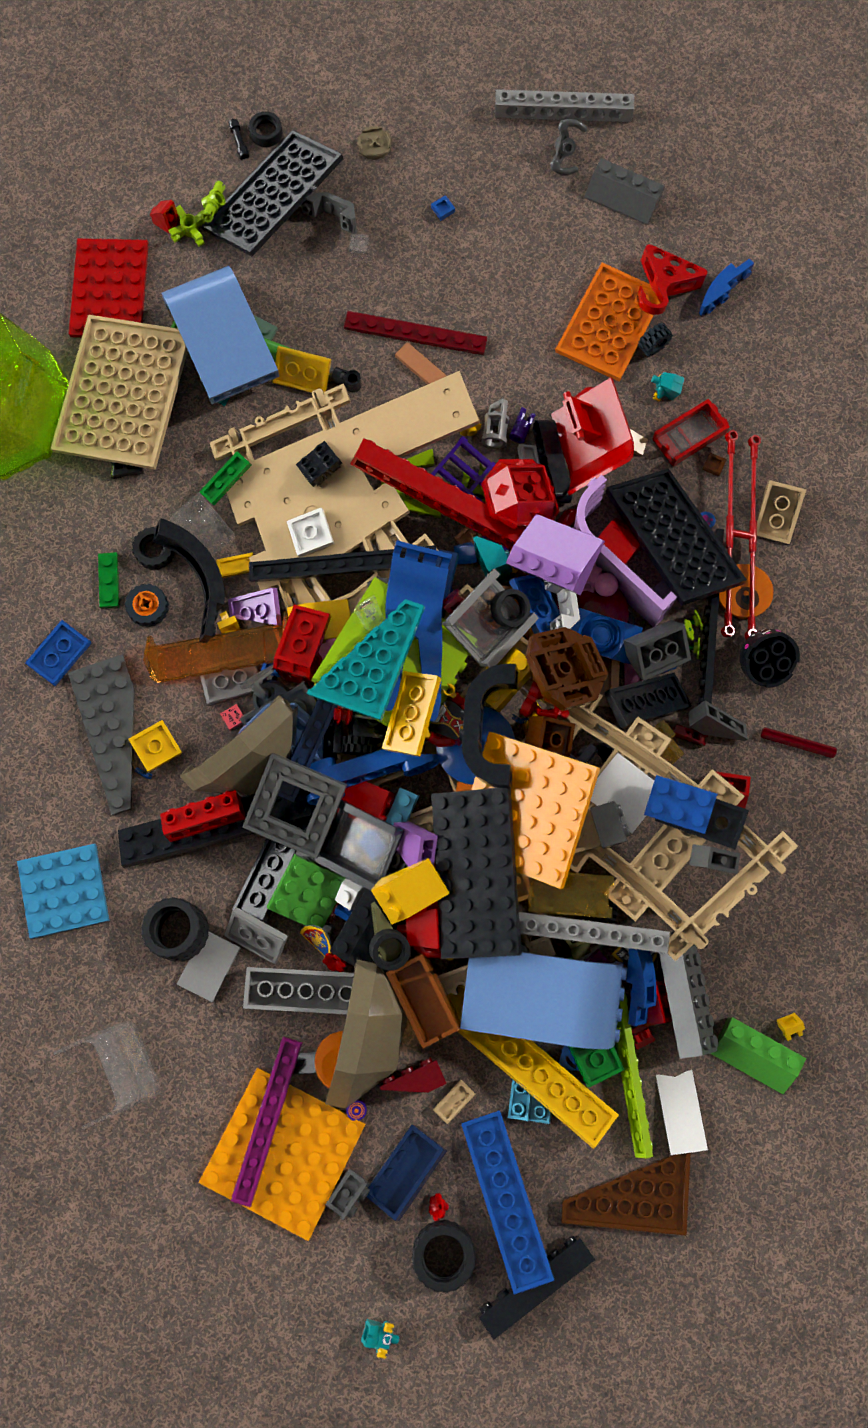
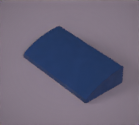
M412 1124L368 1187L370 1191L366 1197L392 1219L400 1221L447 1150Z

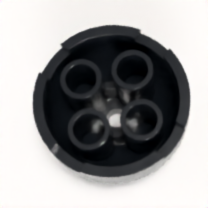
M763 629L753 633L742 645L739 656L740 666L745 676L754 684L765 686L766 688L777 687L788 681L793 676L792 672L797 662L800 661V651L797 643L790 636L776 629Z

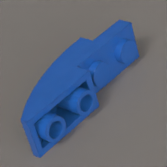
M750 258L737 268L731 263L714 279L702 302L699 311L700 316L705 313H711L717 304L725 303L730 297L731 289L738 284V281L742 278L745 280L751 275L754 262Z
M629 948L626 982L633 984L631 989L630 1009L628 1011V1024L638 1026L647 1023L648 1008L656 1006V976L650 951Z

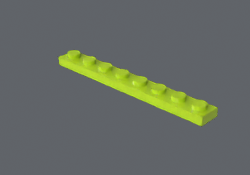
M624 994V1000L620 1001L619 1009H623L621 1022H617L620 1038L619 1042H616L618 1056L625 1069L621 1071L634 1154L636 1158L647 1159L653 1157V1145L650 1140L649 1122L645 1111L646 1104L642 1094V1081L638 1071V1059L634 1047L635 1040L632 1035L631 1025L628 1024V999L626 994Z

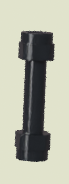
M231 119L228 125L231 133L234 134L240 160L248 159L250 155L240 134V124L237 119Z

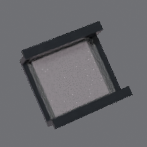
M341 800L338 806L340 809L325 850L319 853L317 859L313 858V861L371 891L381 878L388 875L404 830L359 809L346 800Z

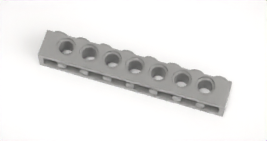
M496 90L495 118L631 122L634 112V94Z
M519 912L520 934L668 953L670 931Z

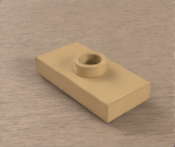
M460 1079L433 1108V1111L448 1125L475 1096V1093Z

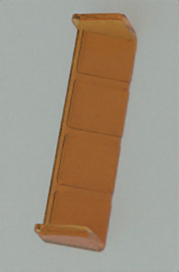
M284 611L282 625L271 624L216 634L207 644L199 642L200 638L156 645L153 637L148 636L144 651V664L151 679L157 683L184 679L187 676L196 677L222 672L226 669L235 670L257 666L260 663H273L276 650L289 618L288 612Z

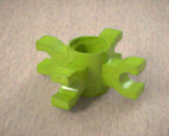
M181 205L177 206L176 210L181 225L169 229L174 243L185 235L193 237L198 247L205 244L202 239L203 236L198 227L205 223L201 217L204 209L196 216H193L192 214H186Z

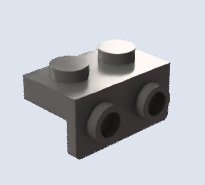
M350 1168L325 1205L337 1213L343 1221L347 1220V1218L351 1219L358 1210L356 1205L359 1200L363 1201L370 1191L368 1187L371 1183Z

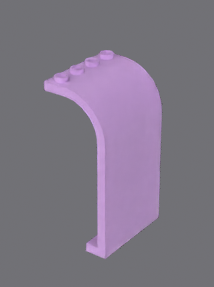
M602 474L597 479L594 477L588 483V488L579 500L574 529L592 536L594 535L589 530L586 519L601 505L600 501L604 494L603 489L606 486L604 483L607 481ZM603 544L595 562L596 566L602 568V573H612L616 576L618 588L623 593L626 602L652 627H656L667 616L677 596L670 592L664 599L659 597Z

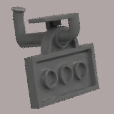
M261 653L256 657V662H259L261 666L266 658L265 653ZM273 665L253 675L241 685L242 690L252 688L254 691L253 706L255 709L241 716L240 720L245 726L266 704H271L279 694L289 703H297L309 716L318 699L306 694L308 689H310L306 681L288 689L283 683L279 682V677L270 675L275 670Z

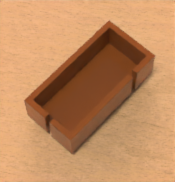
M423 954L407 961L401 968L388 971L386 974L422 1048H425L460 1030L461 1021L437 973L432 974L431 971L435 969L429 957H424Z

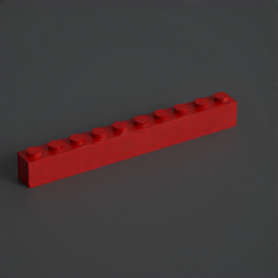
M363 438L350 465L509 550L513 548L525 530L513 529L502 523L499 519L491 518L487 503L478 500L474 495L461 491L455 485L448 484L442 478L428 473L424 468L411 464L407 459L398 457L392 451L376 445L372 440Z

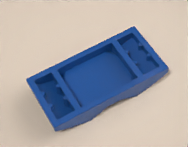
M579 608L580 620L570 629L582 636L592 637L601 656L631 664L627 659L623 640L641 633L643 628Z

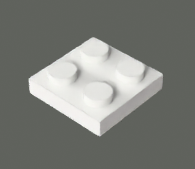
M322 508L287 521L298 557L334 544Z

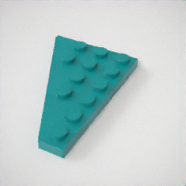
M405 599L379 626H376L369 632L362 642L355 645L354 649L346 657L340 659L328 673L324 674L316 685L308 689L306 694L382 721L425 606Z

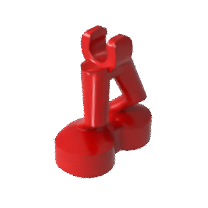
M533 681L519 714L529 717L535 711L538 716H547L555 719L560 716L567 719L570 714L569 710L561 711L556 706L553 710L541 709L537 705V700L543 697L537 683Z

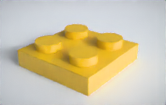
M163 720L128 739L148 773L182 754Z

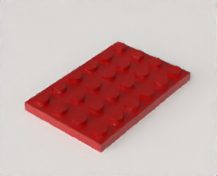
M77 238L69 323L70 337L82 338L88 315L143 323L148 240Z

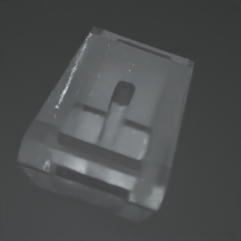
M374 595L356 605L354 609L355 615L367 633L371 632L385 620Z

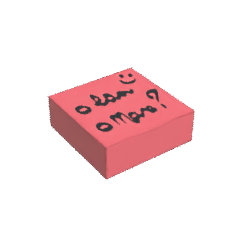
M237 704L220 713L230 731L243 724L240 720L243 714Z

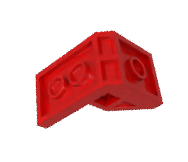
M296 604L293 605L273 662V668L283 680L297 684L306 681L309 687L312 688L314 686V682L311 680L322 663L319 650L332 617L329 613Z

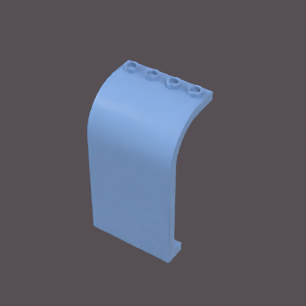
M230 266L161 293L167 310H170L201 378L211 404L279 377L278 368Z
M522 952L520 956L469 958L460 1029L578 1048H613L615 1042H619L620 1038L617 1022L622 1020L623 1009H619L620 1001L624 1000L625 989L621 988L622 980H626L627 968H624V962H588Z

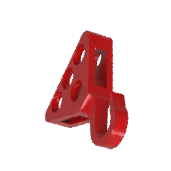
M648 244L643 252L641 264L660 304L649 302L642 286H640L638 305L648 314L660 315L666 310L669 302L668 296L701 289L708 272L705 268ZM654 254H661L663 259L655 257ZM670 261L678 262L679 266L672 265ZM691 268L695 270L696 273H690L686 269Z

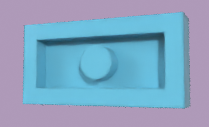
M399 788L385 822L391 825L395 822H408L419 795Z

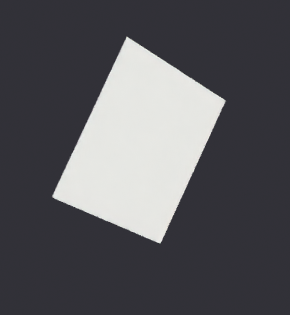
M617 753L597 778L591 802L596 806L615 801L616 805L620 804L624 815L620 817L622 824H626L629 832L633 833L646 817L644 812L654 780L621 754Z

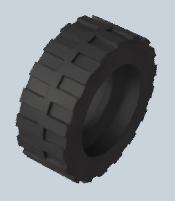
M155 527L145 528L135 536L134 542H132V552L139 564L143 565L146 569L159 570L163 567L165 568L172 562L175 552L163 546V551L159 556H148L145 552V546L154 539Z

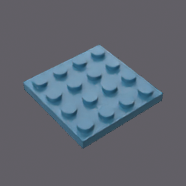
M96 844L17 861L29 939L110 921Z

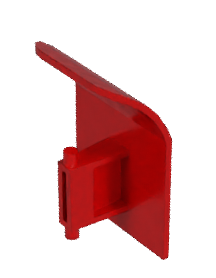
M611 377L578 398L572 397L569 391L563 394L565 400L562 401L564 406L551 414L557 426L561 447L570 472L568 496L586 487L594 477L597 479L601 474L605 476L628 463L633 458V437L613 378Z

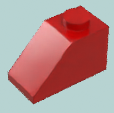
M172 200L160 201L151 210L150 216L153 224L170 234L169 229L176 227L180 223L174 201Z

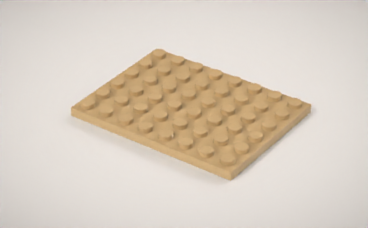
M88 315L51 450L56 453L156 470L188 351L178 328Z

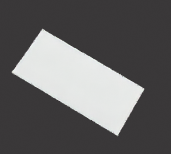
M692 1070L676 1077L656 1075L670 1154L676 1155L708 1150Z

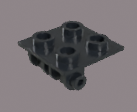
M323 441L296 463V466L308 482L315 487L324 481L322 475L327 479L325 473L328 472L332 475L329 469L334 473L341 468L340 465L343 463L328 444Z

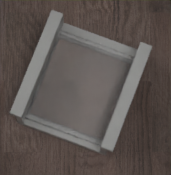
M496 569L487 574L484 580L442 623L480 666L492 667L497 665L539 619L535 613H530L528 619L522 625L516 627H502L494 621L490 612L491 601L498 592L505 590L496 580L500 575ZM510 596L504 598L501 603L503 616L507 620L516 619L519 614V605Z

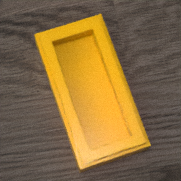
M253 552L217 559L216 563L222 578L249 573V557L253 556Z

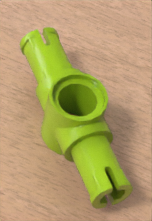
M216 181L209 195L202 199L204 211L201 217L205 222H211L218 209L225 205L226 201L223 192L226 187L222 185L223 182Z

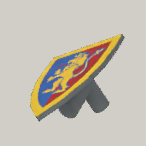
M330 923L323 928L316 925H306L300 931V934L324 957L327 953H331L332 944L329 935L335 930L333 924Z

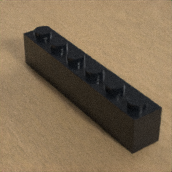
M579 1235L576 1237L570 1236L563 1242L565 1246L559 1250L555 1248L548 1253L547 1258L554 1281L517 1294L513 1293L512 1287L508 1290L504 1288L496 1295V1300L492 1303L487 1301L479 1308L478 1318L493 1340L595 1261V1258Z

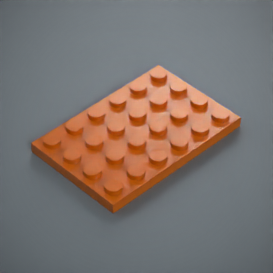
M601 263L561 337L555 352L620 382L639 346L640 338L644 336L654 315L644 312L638 305L640 286H642L649 302L660 304L650 284Z

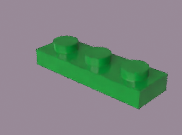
M237 451L200 490V493L215 506L252 464Z
M117 552L98 554L99 607L101 609L120 607Z

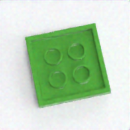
M294 854L267 905V909L303 925H316L323 928L336 904L335 898L340 886L346 878Z

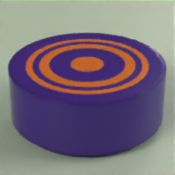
M361 1099L356 1100L346 1108L347 1116L353 1121L363 1119L367 1112L366 1104Z

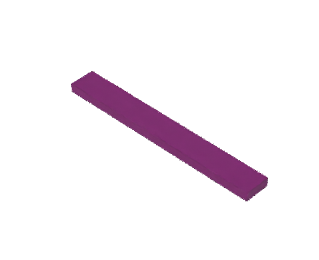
M284 1036L282 1038L231 1202L246 1207L252 1206L303 1042Z

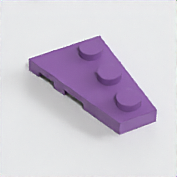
M272 587L228 599L230 617L235 615L236 619L282 625L277 588Z

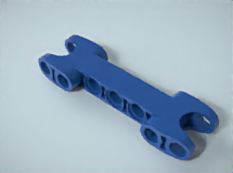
M382 749L338 764L335 758H325L311 763L310 769L346 783L347 787H351L403 770L405 776H414L434 768L439 764L440 760L437 754H421L418 757ZM314 793L308 794V804L317 805L320 796Z

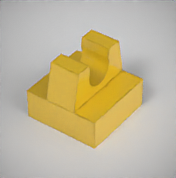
M227 611L220 613L222 621L217 624L223 637L241 630L235 615L229 617Z
M795 1013L777 1019L778 1027L788 1041L792 1040V1034L796 1033L799 1037L803 1035V1030H805L804 1023Z

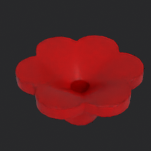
M327 953L322 960L323 964L327 965V968L331 971L343 972L347 965L344 960L331 953Z
M436 1193L435 1196H431L429 1199V1214L432 1215L434 1221H439L440 1218L445 1217V1211H448L449 1205L442 1199L440 1193Z

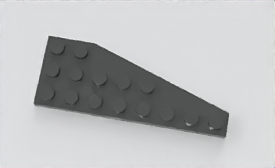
M122 654L68 672L111 815L113 816L132 809L133 747L128 739L134 736L135 688L125 657Z

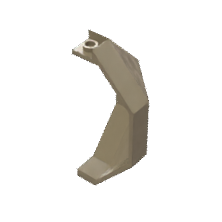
M279 694L271 705L238 736L201 765L194 768L191 764L180 777L193 791L224 793L236 790L240 795L253 794L258 789L272 753L289 760L291 759L296 746L298 706L292 709L290 703Z
M357 960L355 963L346 1021L330 1089L327 1091L326 1105L346 1109L396 1071L407 1016L386 973L375 963Z

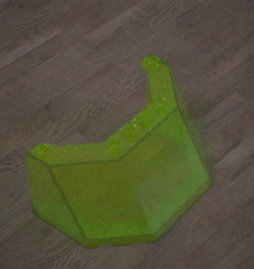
M0 313V480H6L11 475L28 469L40 460L51 457L53 452L51 445L69 382L51 350L2 313Z

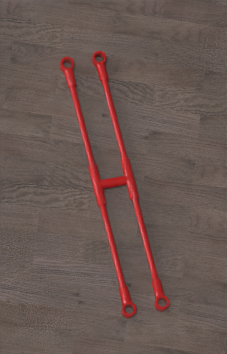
M730 430L725 435V440L728 442L729 455L726 549L732 558L733 537L749 540L750 599L748 631L744 634L747 640L750 633L757 632L755 630L754 616L755 553L757 545V520H755L756 459L758 458V445L761 443V438L758 435H753L748 439V445L751 449L750 458L752 459L751 520L749 521V532L734 529V516L732 515L733 459L735 440L738 439V433L735 430ZM731 589L726 590V612L724 613V627L721 629V634L725 638L735 633V629L732 626Z

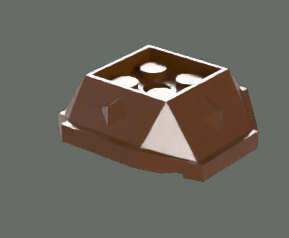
M566 627L536 633L529 637L525 657L533 674L532 680L537 683L545 702L555 705L561 711L593 703L598 699L603 683L607 679L608 671L592 637L582 636Z

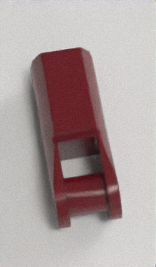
M679 724L674 725L671 735L699 746H705L706 743L704 741L708 737V735H703L694 729ZM693 734L698 735L697 740L692 738Z

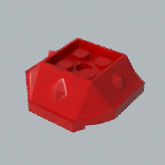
M499 459L481 483L490 517L495 520L499 519L502 523L513 529H526L536 514L554 521L559 513L554 487L547 476L545 465L538 464L533 459Z

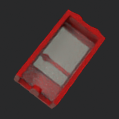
M707 399L655 431L652 440L672 467H674L723 435H726L730 426L727 419L718 412L717 406Z

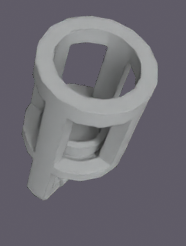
M503 398L491 404L489 412L484 415L485 422L481 443L486 447L503 448L506 446L509 417L506 415L508 401ZM493 426H498V434L493 433ZM492 439L500 440V442L493 443Z

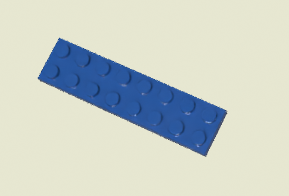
M497 1111L461 1123L513 1293L517 1294L554 1281L501 1112Z

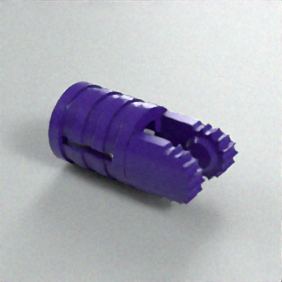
M523 407L509 435L512 441L520 444L525 442V438L536 416L531 413L527 421L523 420L526 414V409Z

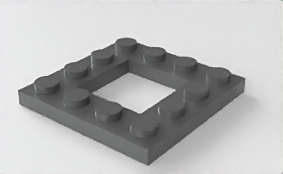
M272 753L242 827L317 859L347 784ZM283 781L320 796L306 831L270 816Z

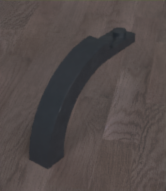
M161 518L155 527L153 543L164 546L180 555L198 576L204 594V610L199 642L207 644L215 636L216 627H214V621L217 620L218 612L223 607L225 601L224 584L220 570L210 552L194 535L181 526Z

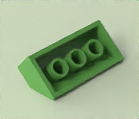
M733 1017L727 1018L717 1038V1051L710 1053L781 1094H784L796 1080L806 1061L805 1057Z

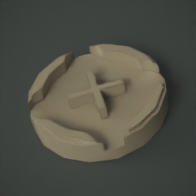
M371 126L365 128L360 136H358L357 146L364 157L380 159L389 153L391 137L381 127Z

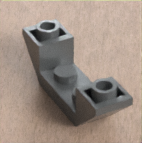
M328 192L311 194L301 204L303 213L316 218L325 211L340 218L342 230L354 235L357 234L354 203Z

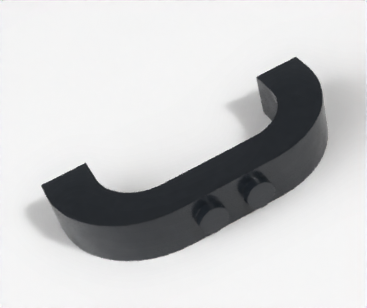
M516 664L495 665L481 672L470 684L465 697L464 709H461L463 729L459 731V740L462 741V752L465 762L480 781L494 788L512 789L513 768L510 764H494L483 758L481 748L484 705L487 698L497 690L517 689L518 668Z

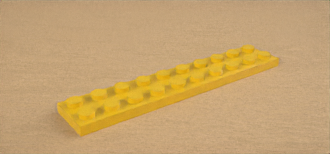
M463 985L457 987L458 995L448 994L460 1021L465 993ZM464 1029L457 1031L593 1149L619 1116V1114L532 1040Z

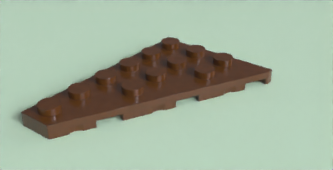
M691 1152L670 1155L563 1199L561 1223L687 1236Z

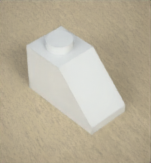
M363 863L358 865V867L371 874L375 872ZM346 878L340 886L335 901L345 908L353 910L366 888Z

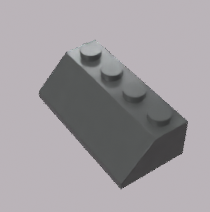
M601 158L594 170L584 198L648 225L662 198L665 185Z

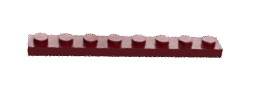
M347 311L344 330L484 355L487 343V336Z

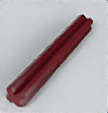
M766 727L761 731V738L830 758H834L837 753L836 747Z

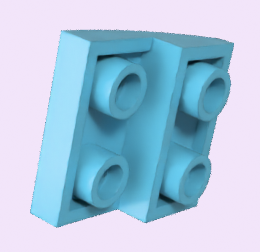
M512 1079L508 1118L551 1124L552 1113Z

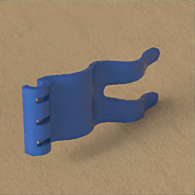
M396 541L387 586L386 618L405 599L425 606L414 636L419 644L421 673L436 675L441 678L442 604L452 554ZM402 548L406 549L404 558L400 557ZM420 553H424L422 563L418 562ZM438 557L442 558L440 567H436ZM403 667L401 669L395 688L389 700L386 711H391L394 708L399 692ZM441 683L437 693L430 722L435 721L439 715L441 705Z

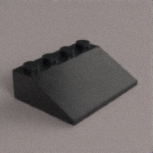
M365 889L330 949L331 953L355 966L357 960L375 963L369 950L371 939L375 936L371 908L373 902L377 904L390 923L372 891ZM406 919L394 924L390 923L393 929L397 930L398 925L406 924Z

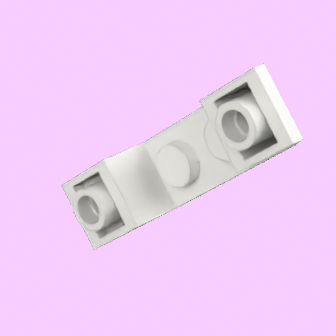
M544 581L545 590L557 593L560 615L550 622V630L562 627L570 629L580 620L576 594Z

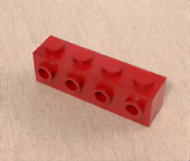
M236 790L226 791L215 797L210 796L202 801L191 802L183 807L172 808L160 814L163 834L170 842L246 819L242 798Z

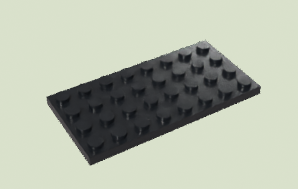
M292 130L226 199L225 205L218 209L217 213L214 214L213 220L209 223L205 222L202 228L205 232L253 257L344 159L342 154Z
M669 468L606 488L605 493L671 592L677 596L676 599L681 606L745 584L747 579Z
M490 788L431 794L434 834L438 835L435 852L436 871L449 891L448 895L438 900L441 959L522 955L511 789Z

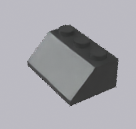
M673 620L623 640L627 659L641 680H646L691 660L685 624Z

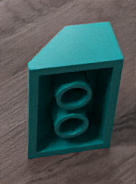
M478 536L473 537L476 557L485 577L493 569H496L500 574L496 580L500 584L510 580V573L513 571L511 566L506 564L510 555L509 551H504L500 544Z

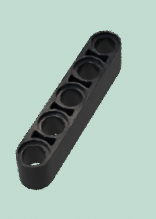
M535 420L533 423V434L540 464L545 465L547 476L554 487L557 504L570 503L572 495L568 496L567 493L570 481L556 423L554 420Z

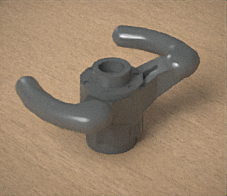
M575 119L562 120L558 125L560 136L556 139V154L550 163L551 170L557 174L570 175L578 172L577 166L570 168L560 167L564 158L572 155L576 149V143L569 137L567 128L573 126L582 132L587 131V126Z

